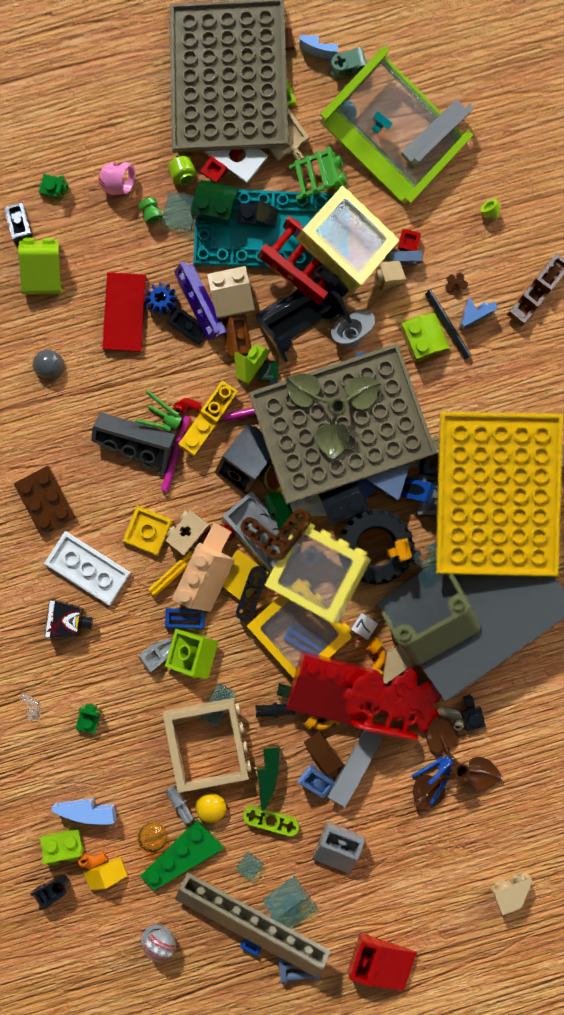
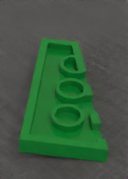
M196 819L140 877L153 890H156L221 851L225 846Z

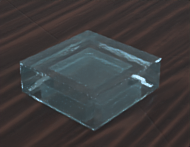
M247 851L237 865L236 870L252 881L263 866V862Z

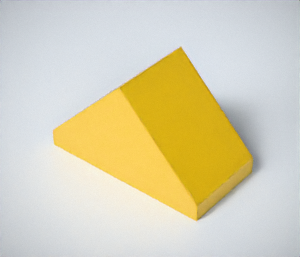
M121 857L83 871L90 890L106 889L127 877Z

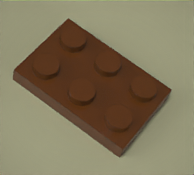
M46 466L13 483L40 535L76 518L50 466Z

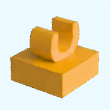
M407 538L395 541L396 547L388 550L390 557L399 555L400 561L412 557Z

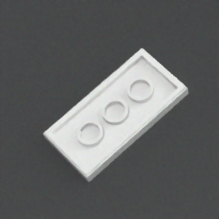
M67 531L63 533L44 563L109 606H111L131 574L130 571Z

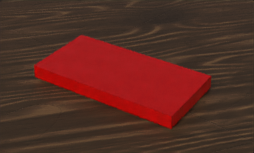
M107 272L103 350L142 352L144 298L147 277L145 274Z

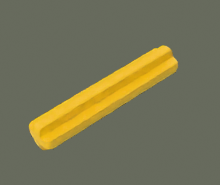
M188 552L149 588L153 596H157L187 568L193 552Z

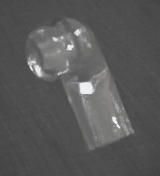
M25 692L21 696L20 701L28 706L27 719L33 722L40 717V703Z

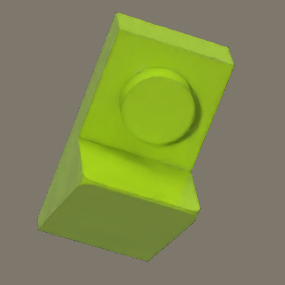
M257 344L249 350L246 357L234 352L236 378L249 385L271 352Z

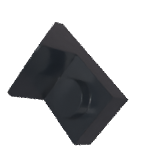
M258 201V205L239 202L237 224L275 229L278 208L262 201Z

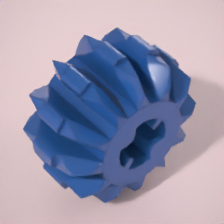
M159 282L158 288L152 284L153 291L146 290L149 296L144 298L145 302H148L146 305L147 309H152L154 315L159 311L160 316H163L165 310L170 314L169 307L175 309L176 305L173 302L178 301V298L173 296L176 293L175 289L170 290L169 284H166L163 288L162 282ZM164 296L165 301L161 300L160 302H158L157 298H162Z

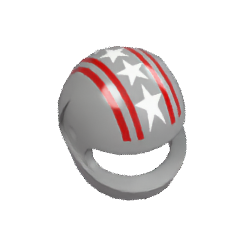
M153 924L143 932L141 939L142 947L149 959L155 963H161L172 957L175 952L176 942L168 928L163 925Z

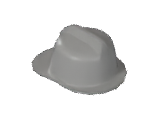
M358 310L350 314L352 323L349 324L345 319L336 323L331 329L333 340L340 343L342 347L358 346L362 342L363 336L368 334L375 325L373 313L368 310Z

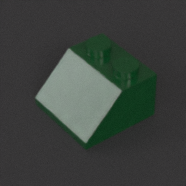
M201 180L195 191L190 210L192 218L230 227L239 188Z

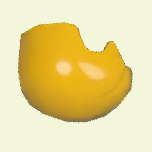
M207 791L196 799L195 808L202 821L210 824L216 823L225 816L227 807L222 796L213 791Z

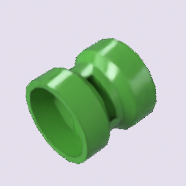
M155 197L144 199L138 204L140 211L144 214L143 218L146 224L155 223L163 218L161 210L157 208L158 203Z

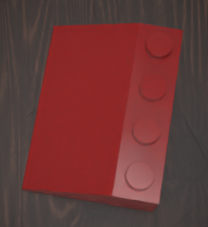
M301 651L286 709L353 725L349 722L351 718L365 720L366 716L362 712L354 717L347 716L345 711L347 702L343 699V695H345L347 690L352 689L355 680L364 676L371 668ZM367 702L366 710H370L371 703Z

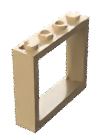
M234 698L164 711L163 719L178 793L249 779V773L252 772L250 760L246 761L245 754L248 753L246 741H242L241 734H244L243 722L239 723L238 715H241L239 703L235 704ZM229 709L241 771L186 782L174 719Z

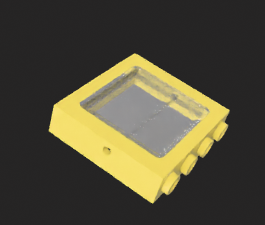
M343 185L295 238L316 259L326 266L331 273L338 275L339 280L352 292H355L399 241L394 233L388 230Z
M311 523L284 559L277 560L265 586L324 619L338 624L371 559L366 557L367 552L357 547L355 550L349 548L350 543L340 538L338 541L332 539L331 533L323 529L319 532L314 529L315 525ZM292 530V532H291V534H290L288 540H290V539L293 537V535H294L293 530Z

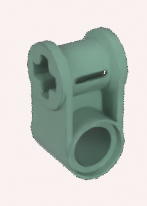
M358 47L335 54L331 60L330 74L336 79L354 74L357 75L367 64L363 49Z

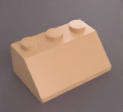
M199 543L193 552L172 600L191 609L211 612L235 559Z

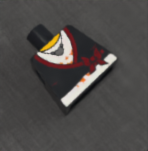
M52 599L49 602L45 637L79 636L81 628L92 629L93 618L84 617V608Z

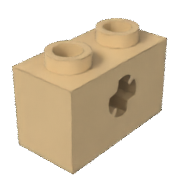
M191 510L189 512L185 511L178 519L180 521L176 528L172 526L166 534L168 538L165 541L182 555H186L210 526ZM183 527L191 528V530H189V532H191L190 536L182 535V533H184L181 531Z

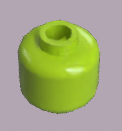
M176 156L168 165V171L175 184L187 186L193 182L196 170L189 157Z

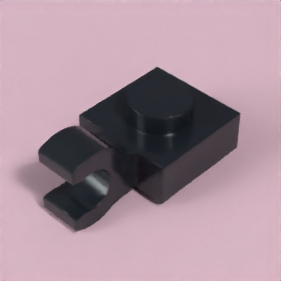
M471 694L463 696L466 710H462L461 714L464 719L465 730L470 731L486 727L482 709L480 706L475 707L473 696Z

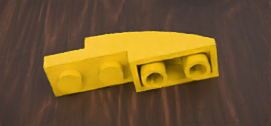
M221 381L201 409L194 423L179 442L178 447L195 457L226 413L238 390Z

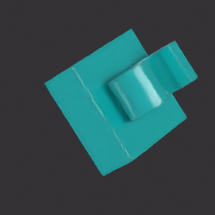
M377 111L373 116L377 122L372 127V130L378 134L383 126L388 130L393 123Z

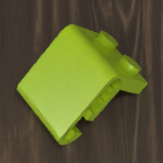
M48 237L43 238V240L24 238L23 241H19L18 256L22 295L61 294L59 240Z

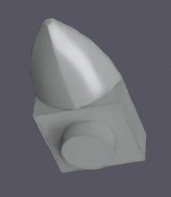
M165 639L156 644H151L137 656L148 672H152L167 659L172 639Z

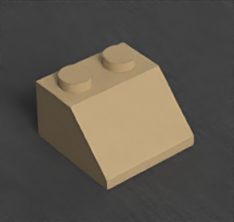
M246 266L207 274L217 319L255 311Z

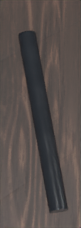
M432 290L426 292L427 299L464 359L472 356Z

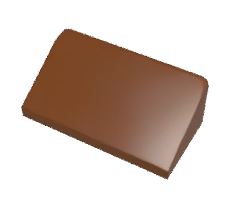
M246 316L224 319L223 325L227 331L225 341L228 358H233L234 352L244 356L248 355L251 347Z

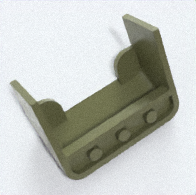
M450 574L449 577L458 594L452 596L448 602L452 616L427 630L416 634L414 629L406 624L396 628L390 616L385 611L382 612L398 644L408 660L414 665H422L475 636L480 631V622L453 574Z

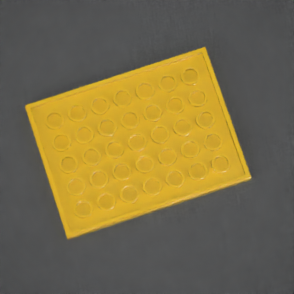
M440 412L436 574L558 576L563 414Z

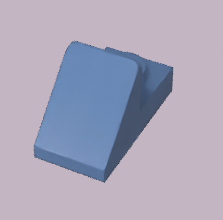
M469 297L463 311L459 326L460 330L494 313L498 309L495 301L490 304L485 302L478 306L477 310Z
M312 763L297 781L300 785L323 799L335 783L330 777L320 772Z

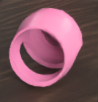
M112 162L106 164L100 170L99 184L106 193L110 195H123L131 191L135 181V168L132 164L124 162L118 166L117 163ZM128 169V179L123 183L124 173Z

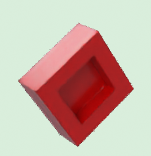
M402 228L397 249L417 251L421 233Z

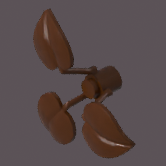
M439 716L431 721L426 733V741L429 748L436 753L444 750L453 763L450 766V776L439 778L431 785L428 784L432 779L430 775H423L415 781L413 785L414 806L417 809H429L443 800L446 792L445 788L434 804H430L431 799L440 787L439 783L442 781L454 780L455 777L460 780L467 779V783L471 788L482 791L503 780L497 767L484 757L472 758L469 762V767L459 762L447 749L457 744L458 731L453 728L452 723Z

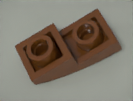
M318 731L304 742L327 776L332 775L345 765L321 731Z

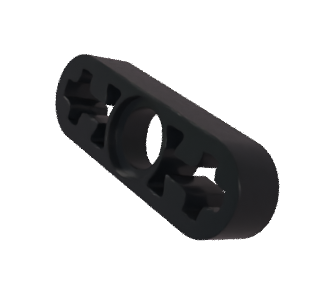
M255 566L249 572L236 610V615L241 621H249L254 615L267 577L266 570L261 566ZM258 569L262 570L261 574L264 575L257 582V584H261L260 588L256 585L248 584L250 580L254 582L255 576L252 573L257 572ZM247 589H256V598L248 599L246 597ZM243 599L249 603H255L253 607L249 605L248 611L251 614L250 616L246 615L245 618L241 617L242 613L239 612L246 605V603H242Z

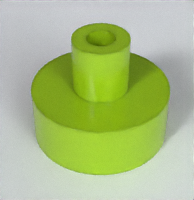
M491 199L481 206L480 211L485 218L491 217L492 220H496L499 217L498 212L501 210V205L497 199Z

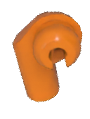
M105 852L96 856L82 854L78 859V865L83 868L92 869L108 861Z

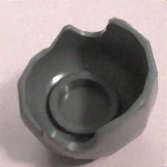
M46 349L37 353L33 359L32 367L38 376L51 381L62 375L65 363L61 355Z

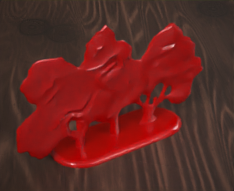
M411 667L404 672L403 676L394 678L390 687H385L382 675L372 668L364 676L359 677L353 682L352 689L345 692L343 699L347 702L345 710L347 716L354 717L362 712L367 720L351 718L349 722L354 726L371 732L417 740L419 738L418 735L408 730V727L415 724L420 732L426 733L431 721L439 716L433 704L437 703L442 696L430 681L418 687V675ZM367 702L371 703V706H372V712H371V713H369L370 710H366V703H367ZM379 712L387 713L388 719L386 724L374 722V715ZM414 715L413 721H410L411 716ZM403 719V728L390 725L392 720Z

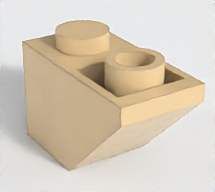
M400 261L379 263L376 275H374L377 286H381L382 291L402 285L406 280Z
M398 643L385 653L386 658L382 674L383 682L385 684L388 682L392 684V680L400 673L408 670L410 667L412 669L415 667L408 660Z
M517 873L513 875L512 879L507 881L499 880L494 883V886L490 887L502 915L522 908L532 884V879L527 873Z

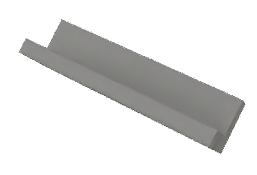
M456 99L402 151L401 155L415 168L474 108L471 104L465 108Z

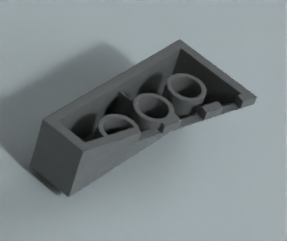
M100 412L93 425L91 441L112 452L118 451L122 453L124 458L129 460L133 458L143 463V467L147 469L151 467L159 471L158 474L164 477L172 453L175 434Z

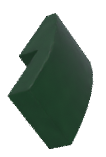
M279 491L264 495L268 514L274 513L278 530L280 531L293 512L290 505H286L284 496Z

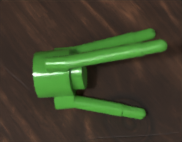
M146 390L145 393L168 411L164 413L148 405L150 410L164 417L162 422L165 425L136 419V423L164 429L168 432L170 429L175 431L182 417L157 396Z

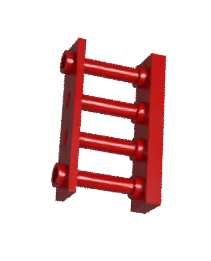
M288 216L283 224V228L286 229L272 247L265 243L258 254V258L316 304L320 305L328 294L325 290L326 284L322 280L320 283H315L309 277L320 264V261L314 257L304 271L297 269L294 263L306 250L301 243L288 259L283 258L278 253L292 235L297 237L304 229L299 221Z

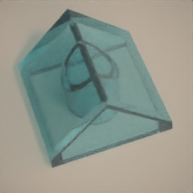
M295 875L263 898L272 919L290 929L318 909V906Z

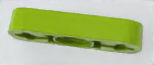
M250 805L244 810L243 819L248 825L286 836H294L299 830L298 820L293 816L268 809L261 810V807ZM253 810L256 816L261 817V813L265 814L263 815L262 823H259L260 818L254 817L253 820H250L247 813H251ZM270 815L275 816L277 819V823L273 826H269L265 822L266 818ZM280 818L283 819L282 823L289 824L290 821L293 822L295 828H291V831H288L287 826L281 825V829H279Z

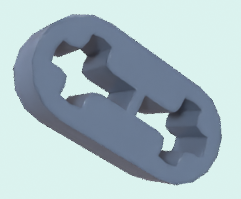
M389 252L386 255V262L400 261L401 265L422 264L423 252Z

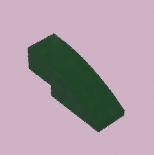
M279 744L263 746L265 766L257 767L261 810L266 809L276 786L279 770Z

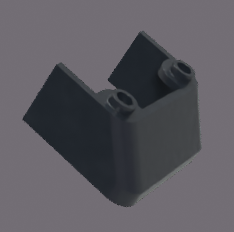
M316 278L313 279V281L315 283H320L321 279ZM325 288L328 294L320 305L316 304L299 289H296L256 315L259 325L284 362L288 361L284 352L288 351L292 345L291 337L321 319L333 323L338 321L340 317H343L349 324L352 323L341 296L334 289Z

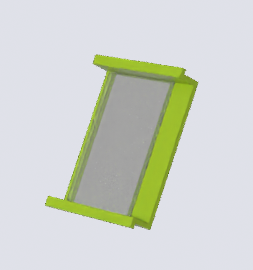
M383 46L320 114L322 117L320 123L404 205L407 201L411 203L473 134L469 130L463 134L456 127L413 168L401 155L402 151L442 112L386 57L389 50ZM377 111L393 123L388 130L383 126L378 134L372 130V127L377 122L373 118Z

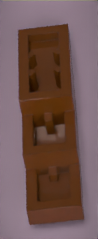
M556 253L507 314L521 327L564 275V259Z

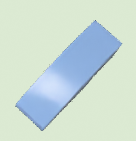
M94 798L55 803L51 807L52 812L77 822L103 825L114 824L116 821L115 804L95 806Z

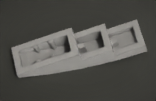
M363 730L358 742L354 745L347 761L344 763L345 765L342 767L327 797L328 799L343 808L346 807L384 734Z

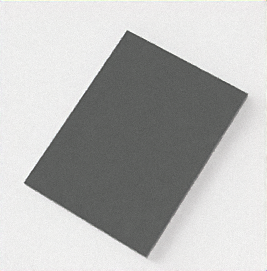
M434 562L379 601L377 605L382 612L385 611L390 616L396 628L406 624L411 626L416 634H419L452 616L448 602L458 592L449 577L450 574H436V562ZM453 574L475 612L481 628L475 636L420 665L446 702L564 619V588L555 576Z

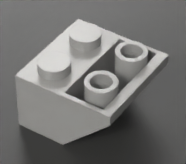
M326 821L312 859L350 873L363 848L364 836Z

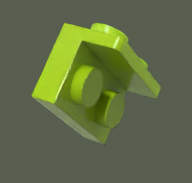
M80 828L42 835L40 837L43 853L42 864L56 865L60 863V860L65 859L68 862L75 861L84 852Z

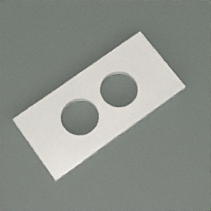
M244 149L246 156L241 162H233L229 158L231 150L203 151L208 156H212L227 166L230 172L245 183L249 182L268 158V155L260 149Z

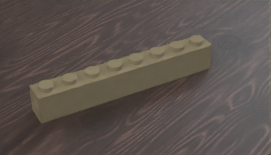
M187 873L175 897V900L316 978L323 970L330 954V950L190 873Z

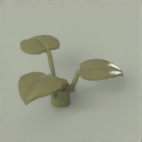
M302 373L289 376L286 379L287 392L296 405L309 407L313 399L328 404V411L334 415L332 425H321L316 432L315 438L319 448L330 459H334L341 454L348 443L349 432L347 427L343 424L335 425L338 414L343 413L346 409L345 403L351 400L352 406L356 409H367L375 402L381 386V382L374 378L355 377L349 380L344 387V391L349 397L344 400L341 398L328 400L316 396L320 391V383L315 376Z

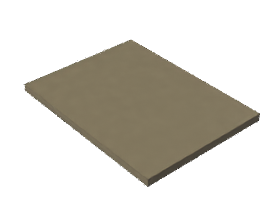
M230 0L170 4L172 152L288 147L285 1Z
M398 343L307 373L315 376L320 383V391L316 396L328 400L334 398L344 400L349 397L345 393L344 387L352 378L371 377L381 382L377 398L372 406L363 410L356 409L352 406L351 400L345 403V411L338 414L335 425H345L349 432V439L345 449L334 459H330L319 448L315 438L316 432L321 425H332L334 415L328 411L327 403L313 399L309 407L296 405L287 392L286 380L248 393L286 505L437 455Z

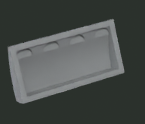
M251 491L221 517V520L233 530L235 536L267 572L271 574L277 560L268 556L241 531L242 521L247 517H252L262 523L275 536L279 532L275 517L272 514H268L267 508ZM251 523L248 525L250 528L249 530H252L254 532L258 531L252 527ZM286 532L285 537L288 540L290 534ZM266 533L260 537V542L264 544L268 540ZM298 543L287 563L303 550ZM273 544L270 546L276 550L277 554L280 553L279 547Z

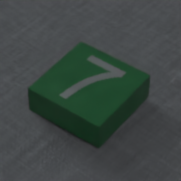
M264 361L258 370V380L269 381V377L278 381V361Z

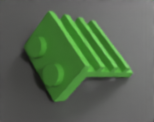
M330 146L323 152L317 151L315 155H307L305 159L300 161L297 159L295 163L289 165L290 170L295 168L297 170L302 194L296 195L298 201L332 187L336 191L342 185L346 188L345 184H348L345 173H342L341 167H344L340 155L337 156ZM315 160H318L323 185L319 187L312 164ZM307 164L312 190L307 191L302 166Z

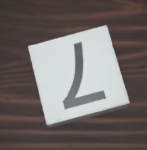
M361 613L351 630L368 640L378 623Z

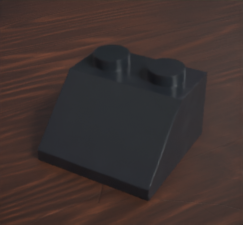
M357 482L319 494L332 525L368 510Z

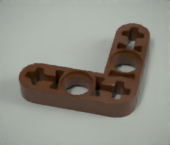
M295 510L276 536L258 520L247 517L241 523V531L268 556L281 560L287 556L309 527L312 517L306 510ZM300 515L305 519L303 522L299 519ZM251 523L252 527L258 531L254 532L252 530H249L250 528L248 525ZM289 529H292L294 535L290 540H287L285 534ZM266 533L268 535V540L266 543L262 544L260 542V537L262 534ZM272 544L279 547V554L276 553L274 548L270 547Z

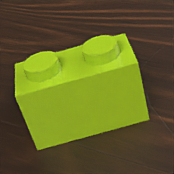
M436 313L417 316L402 322L399 327L414 363L450 349Z
M175 629L165 667L192 677L208 679L219 641Z

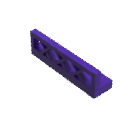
M185 261L181 262L174 271V274L207 340L210 341L225 335L227 331L221 319H217L214 305L193 263L187 265Z

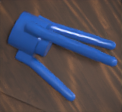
M448 755L444 758L440 756L435 762L414 773L412 777L415 778L439 764L437 767L439 771L428 782L431 785L442 774L444 776L451 775L450 766L453 761ZM449 780L442 782L430 801L431 805L434 804Z

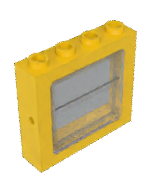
M298 578L289 586V588L324 606L323 604L326 601L319 593L316 595L310 590L312 586L305 578L303 580ZM281 594L247 624L252 633L293 678L301 651L330 658L352 638L349 634L352 630L345 622L343 624H340V622L338 624L332 623Z

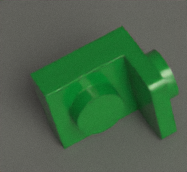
M43 174L39 193L40 195L63 200L64 194L66 195L68 192L69 184L62 175L55 177Z
M86 703L85 706L82 705L79 708L80 713L76 730L95 734L101 710L97 709V706L94 704Z

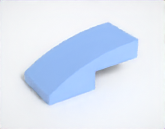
M300 35L299 48L311 55L332 60V57L338 53V44H320L319 36Z

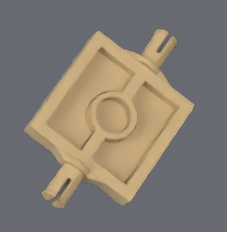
M287 107L288 147L268 149L277 161L293 154L296 160L300 161L305 157L298 149L309 141V136Z

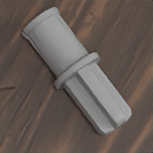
M175 784L165 790V793L173 805L172 808H176L183 823L188 824L193 820V816L185 804L187 800H184L182 795L178 793L177 785Z

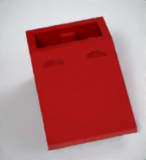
M360 932L348 967L349 979L368 986L404 991L417 952Z

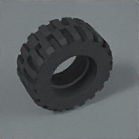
M378 509L364 511L351 518L342 529L339 538L350 543L348 547L353 550L356 549L360 536L365 531L373 528L386 531L393 540L394 548L396 547L395 541L404 538L408 540L412 554L411 558L400 561L399 555L391 557L382 565L373 566L368 564L360 580L361 582L375 585L389 583L403 575L402 573L410 566L409 563L414 555L413 535L407 528L408 525L405 521H402L396 514ZM338 552L341 564L348 572L352 565V559Z

